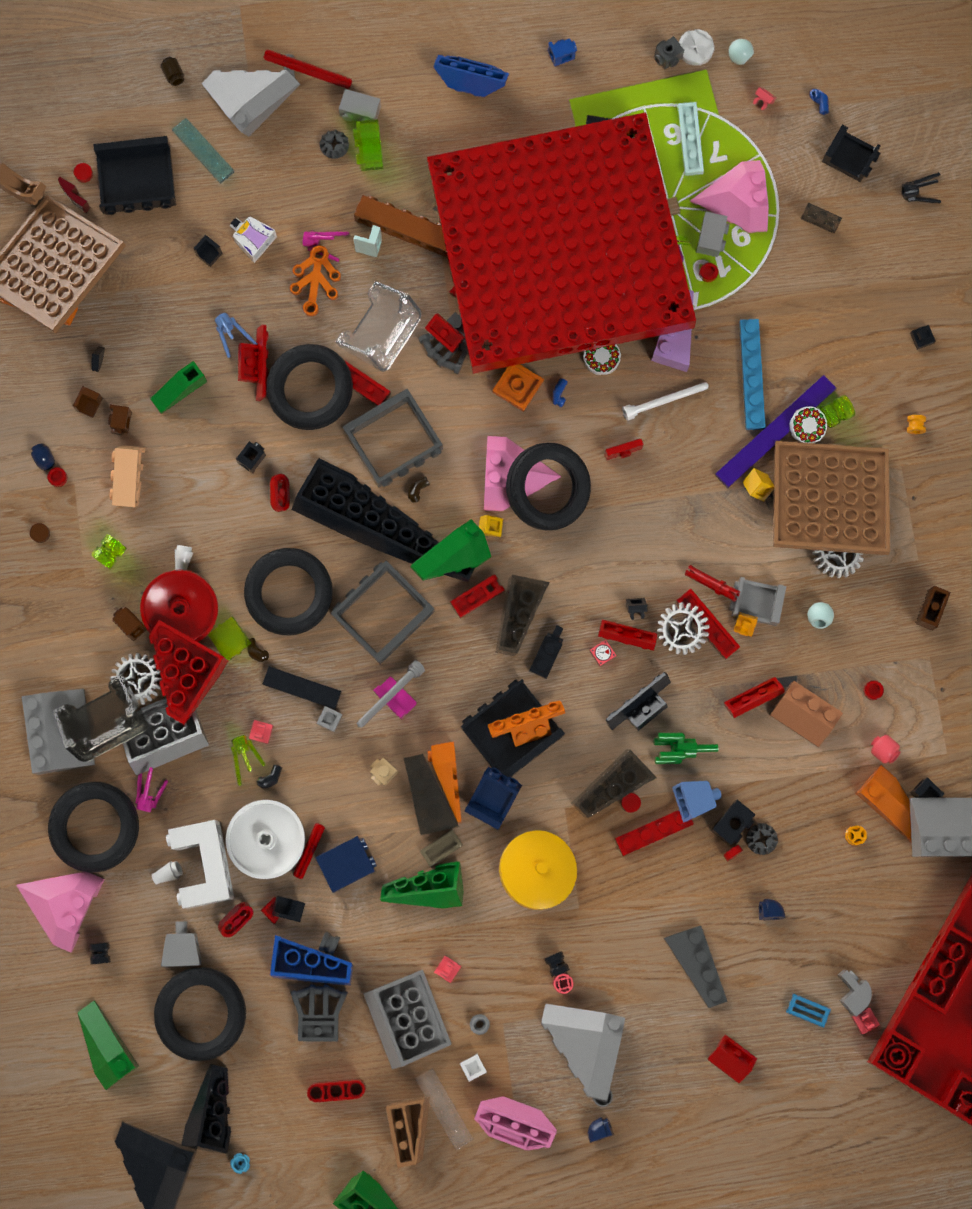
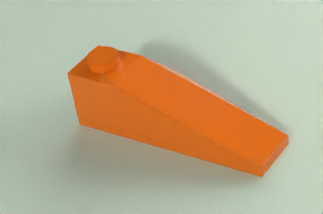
M454 742L432 745L431 750L428 751V762H432L456 821L461 823Z
M880 765L857 791L856 795L912 843L910 800L897 778Z

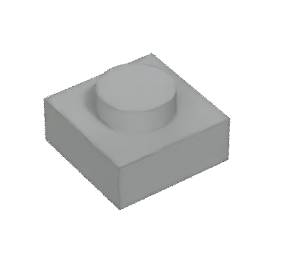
M325 706L316 724L335 732L343 714Z

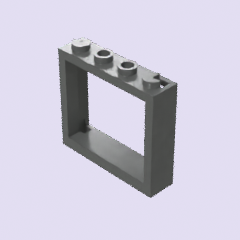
M408 388L343 426L344 433L378 488L382 485L383 487L390 485L394 478L405 476L409 473V469L414 466L416 468L422 466L426 459L437 457L442 453L441 450H443V444ZM408 403L434 446L386 475L379 477L353 434Z
M387 561L376 565L373 568L374 572L370 576L366 575L359 582L361 585L356 590L354 588L346 594L347 598L342 603L338 602L335 604L336 606L332 609L333 612L331 613L332 617L380 665L435 612V609ZM388 572L424 609L377 653L341 615Z

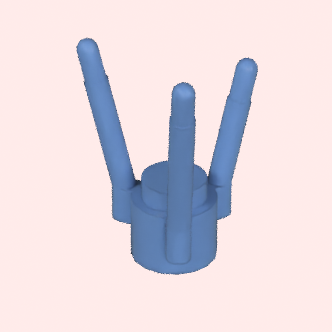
M222 313L215 318L216 329L219 332L228 358L231 355L224 333H227L230 339H233L234 337L231 333L233 325L252 344L257 345L253 338L235 321L234 317L230 318L227 313Z

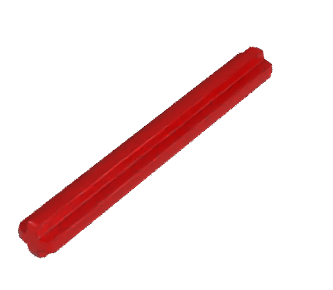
M266 49L263 59L346 89L351 87V78Z

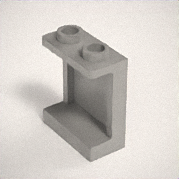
M740 577L738 581H735L733 588L739 590L740 595L739 597L735 596L737 598L735 602L731 600L729 611H732L731 617L737 618L739 612L758 617L757 622L777 626L780 622L786 586H772L744 580V577Z

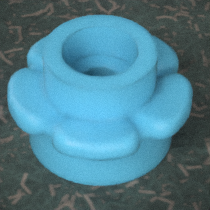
M237 1153L230 1162L231 1168L237 1174L246 1172L250 1168V1159L246 1154Z

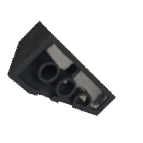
M213 1064L209 1065L185 1124L181 1146L227 1154L231 1136V1126H228L230 1107H227V1095L229 1094L227 1068Z

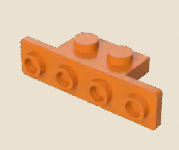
M560 700L553 701L547 705L532 708L529 711L514 714L502 720H496L487 726L492 738L510 732L513 743L517 747L552 735L548 719L565 714L566 712Z

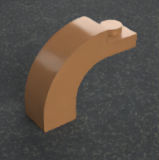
M0 163V188L15 198L35 206L44 196L47 186L42 182L30 181L14 172L4 163Z

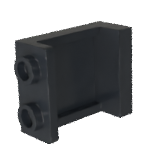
M842 124L825 153L822 162L861 182L863 177L867 178L872 170V167H870L872 161L876 163L881 154L878 150L881 145L877 144L876 147H873L847 133L849 127Z

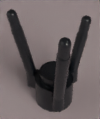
M940 172L902 184L903 198H908V202L941 203V200L916 197V195H919V187L938 183V179H930L940 176Z

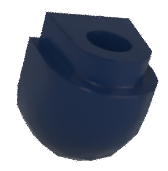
M40 443L31 448V456L39 469L46 471L54 466L55 458L48 446Z
M764 899L763 902H759V920H780L786 918L784 908L778 901Z
M603 1117L594 1120L588 1129L590 1143L614 1135L608 1118L603 1119Z

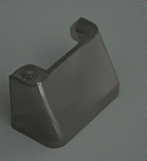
M123 675L112 678L108 683L110 691L79 708L64 704L53 711L65 749L81 762L90 761L143 733L149 726Z

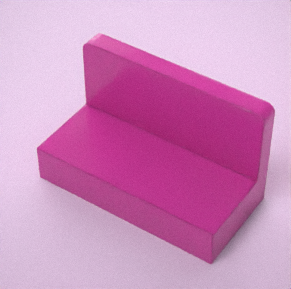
M389 677L381 686L378 685L373 691L381 699L397 682L392 677ZM402 688L386 705L402 719L417 705V702Z

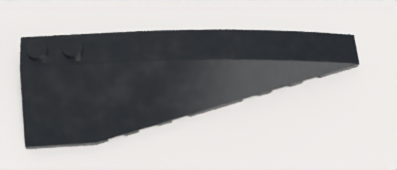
M320 458L316 461L297 493L291 509L357 542L411 564L439 543L432 537L433 534L427 530L423 531L418 527L419 524L397 507H391L387 504L385 498L381 495L379 497L371 492L369 486L366 484L363 486L353 474ZM469 567L462 569L460 572L455 573L453 571L444 575L469 582L475 568L471 569Z

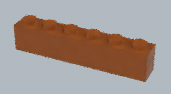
M362 195L354 213L355 222L371 228L373 225L378 226L383 233L447 257L440 223L435 224L426 217L412 215L406 209H397L391 203L386 202L384 204L379 202L373 196L367 197Z

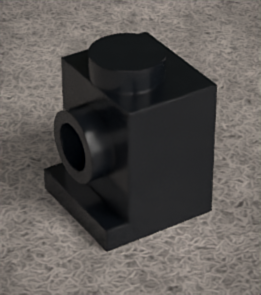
M249 441L236 458L237 463L254 474L256 468L266 456L264 448L257 442L253 444ZM251 455H256L254 460H250Z

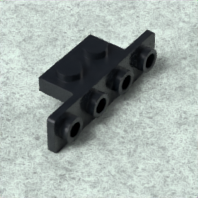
M663 672L661 675L656 676L649 685L641 688L631 699L626 700L623 706L610 713L606 719L609 728L613 730L624 720L628 719L639 731L668 708L667 703L658 695L661 690L671 683L668 674Z

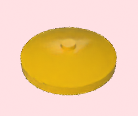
M535 830L517 836L506 846L500 859L499 875L504 890L517 904L528 909L545 910L560 904L570 895L576 883L577 864L570 847L560 837L547 831Z

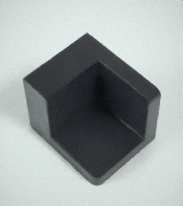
M207 235L194 247L196 256L209 267L223 254L220 246Z
M928 777L922 779L910 792L915 798H939L944 795Z
M277 896L272 915L300 922L305 903Z

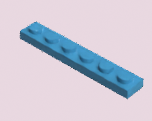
M744 319L739 321L745 428L746 430H764L766 427L759 319Z

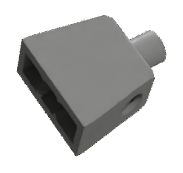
M187 921L175 922L176 934H166L161 967L202 965L197 933H188Z

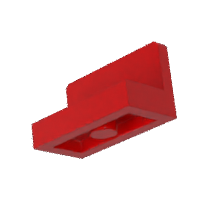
M725 1034L717 1048L709 1055L708 1061L737 1083H740L752 1071L757 1058Z

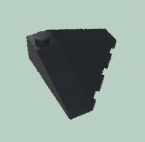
M122 1122L115 1144L121 1150L124 1158L123 1163L128 1175H131L133 1179L134 1189L139 1201L143 1203L145 1209H175L197 1150L181 1146L177 1142Z

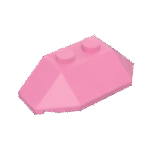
M504 1096L481 1101L474 1118L489 1137L524 1150H534L543 1147L550 1148L557 1129L541 1110Z

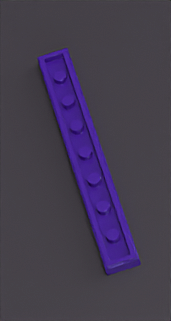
M823 375L715 473V476L729 488L774 447L775 441H780L790 432V420L796 410L802 407L816 408L837 388Z

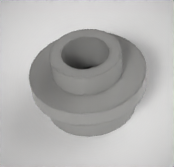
M477 1014L472 1017L470 1028L475 1034H484L489 1029L490 1023L485 1015ZM480 1020L484 1023L482 1028L476 1027L477 1021Z

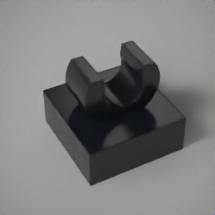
M929 325L910 332L917 350L936 342Z
M645 598L626 599V607L631 620H634V614L638 612L641 619H644V612H648Z

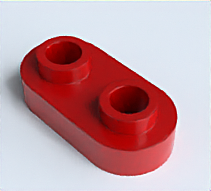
M284 474L274 475L270 480V503L276 512L286 511L290 506V483Z
M241 902L219 922L218 930L222 936L226 938L234 936L253 917L254 911L251 906L246 902Z

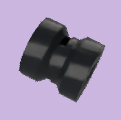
M109 943L89 945V950L92 952V957L90 958L91 965L111 963L110 956L108 955Z
M562 951L544 958L546 964L550 967L551 977L570 970L568 964L563 960L564 955Z

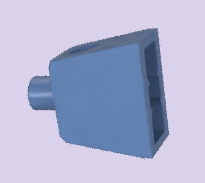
M708 781L681 782L672 787L683 823L716 808L715 800L721 799L720 789H711Z

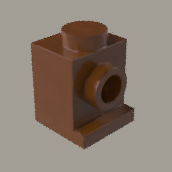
M110 404L112 414L109 415L108 425H110L111 433L115 435L128 434L132 411L129 407Z

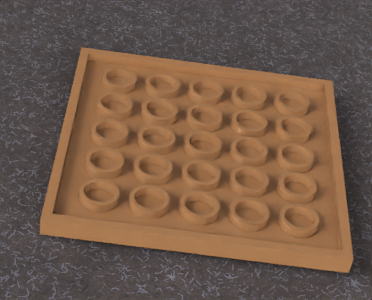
M46 195L0 252V297L54 333H57L126 245L120 239Z
M775 441L773 547L889 555V449Z

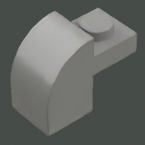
M842 970L838 976L848 986L850 991L839 1001L852 1016L857 1017L867 1008L871 1001V987L867 980H861L858 983L859 978L852 971Z

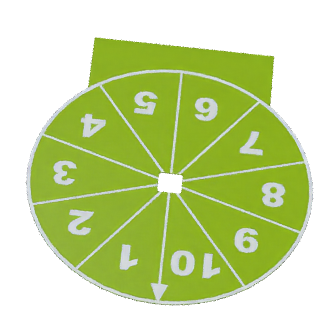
M707 69L569 99L576 126L586 125L587 115L615 119L646 112L667 199L676 197L680 208V214L672 215L671 217L677 242L684 257L683 267L688 288L694 291V310L716 304L745 286L759 271L771 251L779 222V197L772 171L759 148L742 130L719 116ZM697 102L704 173L685 176L678 104ZM760 160L765 170L768 196L767 232L748 233L742 230L743 228L730 223L728 233L723 235V240L726 241L724 251H720L718 257L696 253L704 215L708 211L698 204H693L690 200L739 163ZM705 263H713L718 268V276L713 282H704L699 276L700 268Z

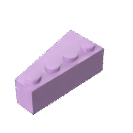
M689 290L693 304L694 291ZM674 307L670 308V310L672 309V312H676V309L674 310ZM692 329L660 335L651 361L687 372L690 364Z

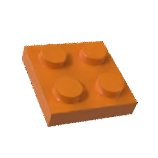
M520 364L509 366L493 388L492 393L524 412L544 382V379Z

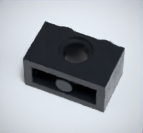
M737 799L711 831L727 845H732V843L736 845L743 837L741 832L745 828L748 830L755 822L753 817L756 814ZM732 818L739 821L738 829H733L730 826Z

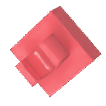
M759 87L755 93L759 97L754 99L753 104L756 105L759 100H762L764 104L761 109L765 110L768 104H773L777 97L763 87Z
M254 720L249 739L268 744L273 725Z
M444 956L434 973L451 983L461 966L447 956Z
M867 1007L857 1017L852 1016L862 1035L880 1025L870 1007Z

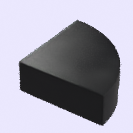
M98 346L93 352L92 371L99 372L104 358L105 347Z

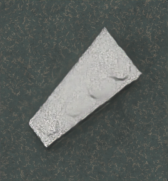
M517 575L510 576L495 653L510 656L518 654L550 582Z
M626 749L571 804L584 818H589L657 777L630 749Z
M420 754L404 758L421 836L459 828L424 755Z

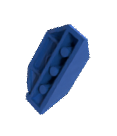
M438 55L434 63V69L448 88L458 92L470 93L474 96L485 97L504 87L509 77V73L496 66L457 56L444 57L443 55Z

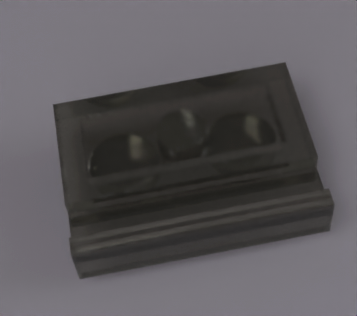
M808 203L801 219L834 234L842 217Z

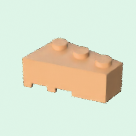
M123 445L115 448V451L112 452L114 470L111 471V481H113V489L110 490L109 496L110 500H112V505L136 507L139 505L141 490L140 470H143L144 465L141 464V453H145L146 447Z

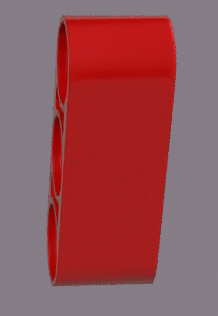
M361 1079L316 1082L308 1088L307 1096L310 1101L316 1103L358 1099L364 1095L366 1085ZM358 1083L361 1085L362 1092L360 1094L352 1092L351 1086ZM332 1086H340L342 1094L339 1096L333 1095L331 1091ZM313 1087H319L322 1090L321 1097L316 1098L312 1095Z

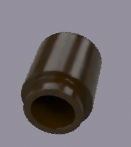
M172 57L165 58L160 67L167 82L172 86L182 84L185 79L178 60Z

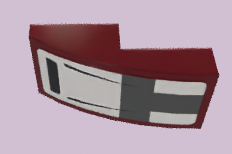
M59 177V184L69 200L87 214L90 206L86 200L78 196L79 192L76 186Z

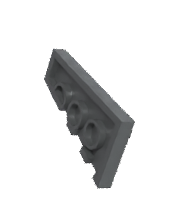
M700 925L665 937L664 940L707 1007L711 1008L728 1002L702 926Z

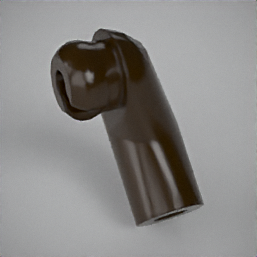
M426 477L410 485L408 498L412 503L418 502L420 500V490L430 485Z
M255 638L246 639L248 654L252 659L258 662L269 659L268 651H262L257 648Z

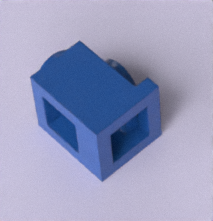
M569 38L566 40L561 39L555 44L552 41L548 43V53L554 67L575 59L577 47L574 40L571 41Z

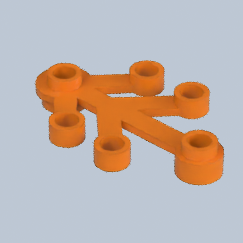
M321 245L313 247L310 257L293 267L294 275L301 277L304 275V270L314 264L312 272L297 283L290 285L291 293L299 295L302 288L311 282L309 300L303 305L304 313L309 317L315 316L319 311L316 303L319 283L327 292V297L330 300L338 298L337 290L332 288L323 276L321 267L323 265L330 273L329 276L333 282H338L341 279V274L328 261V250ZM318 253L323 254L321 258L316 257ZM297 268L302 269L301 273L299 274L295 273V270ZM334 273L339 275L336 279L332 278ZM294 286L299 287V290L296 292H294L292 289ZM331 291L336 292L333 297L329 296V293ZM309 307L315 308L313 312H308Z

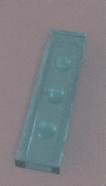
M187 118L172 129L174 134L220 184L234 173L231 166Z

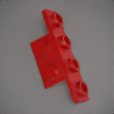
M264 324L256 330L257 345L240 343L238 345V381L256 383V401H261L267 396L266 378L268 376V367H266V360L268 358V349H266V342L268 341L269 333L267 325Z

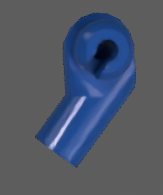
M812 89L810 97L819 105L820 114H828V96L818 89Z
M563 378L559 379L553 389L552 402L555 406L558 405L559 407H563L566 401L564 397H561L563 390L568 384Z

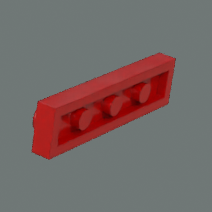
M689 589L675 601L678 605L683 602L685 608L687 603H691V610L698 606L697 614L701 611L704 612L700 617L701 619L707 617L708 620L703 622V624L710 625L709 629H704L705 632L709 633V636H706V638L725 660L740 648L739 644L692 589ZM693 618V621H692V622H693V623L697 626V628H698L697 622H696L695 619Z
M677 810L616 837L615 841L622 856H625L690 827L694 823L692 819L683 823L680 811Z

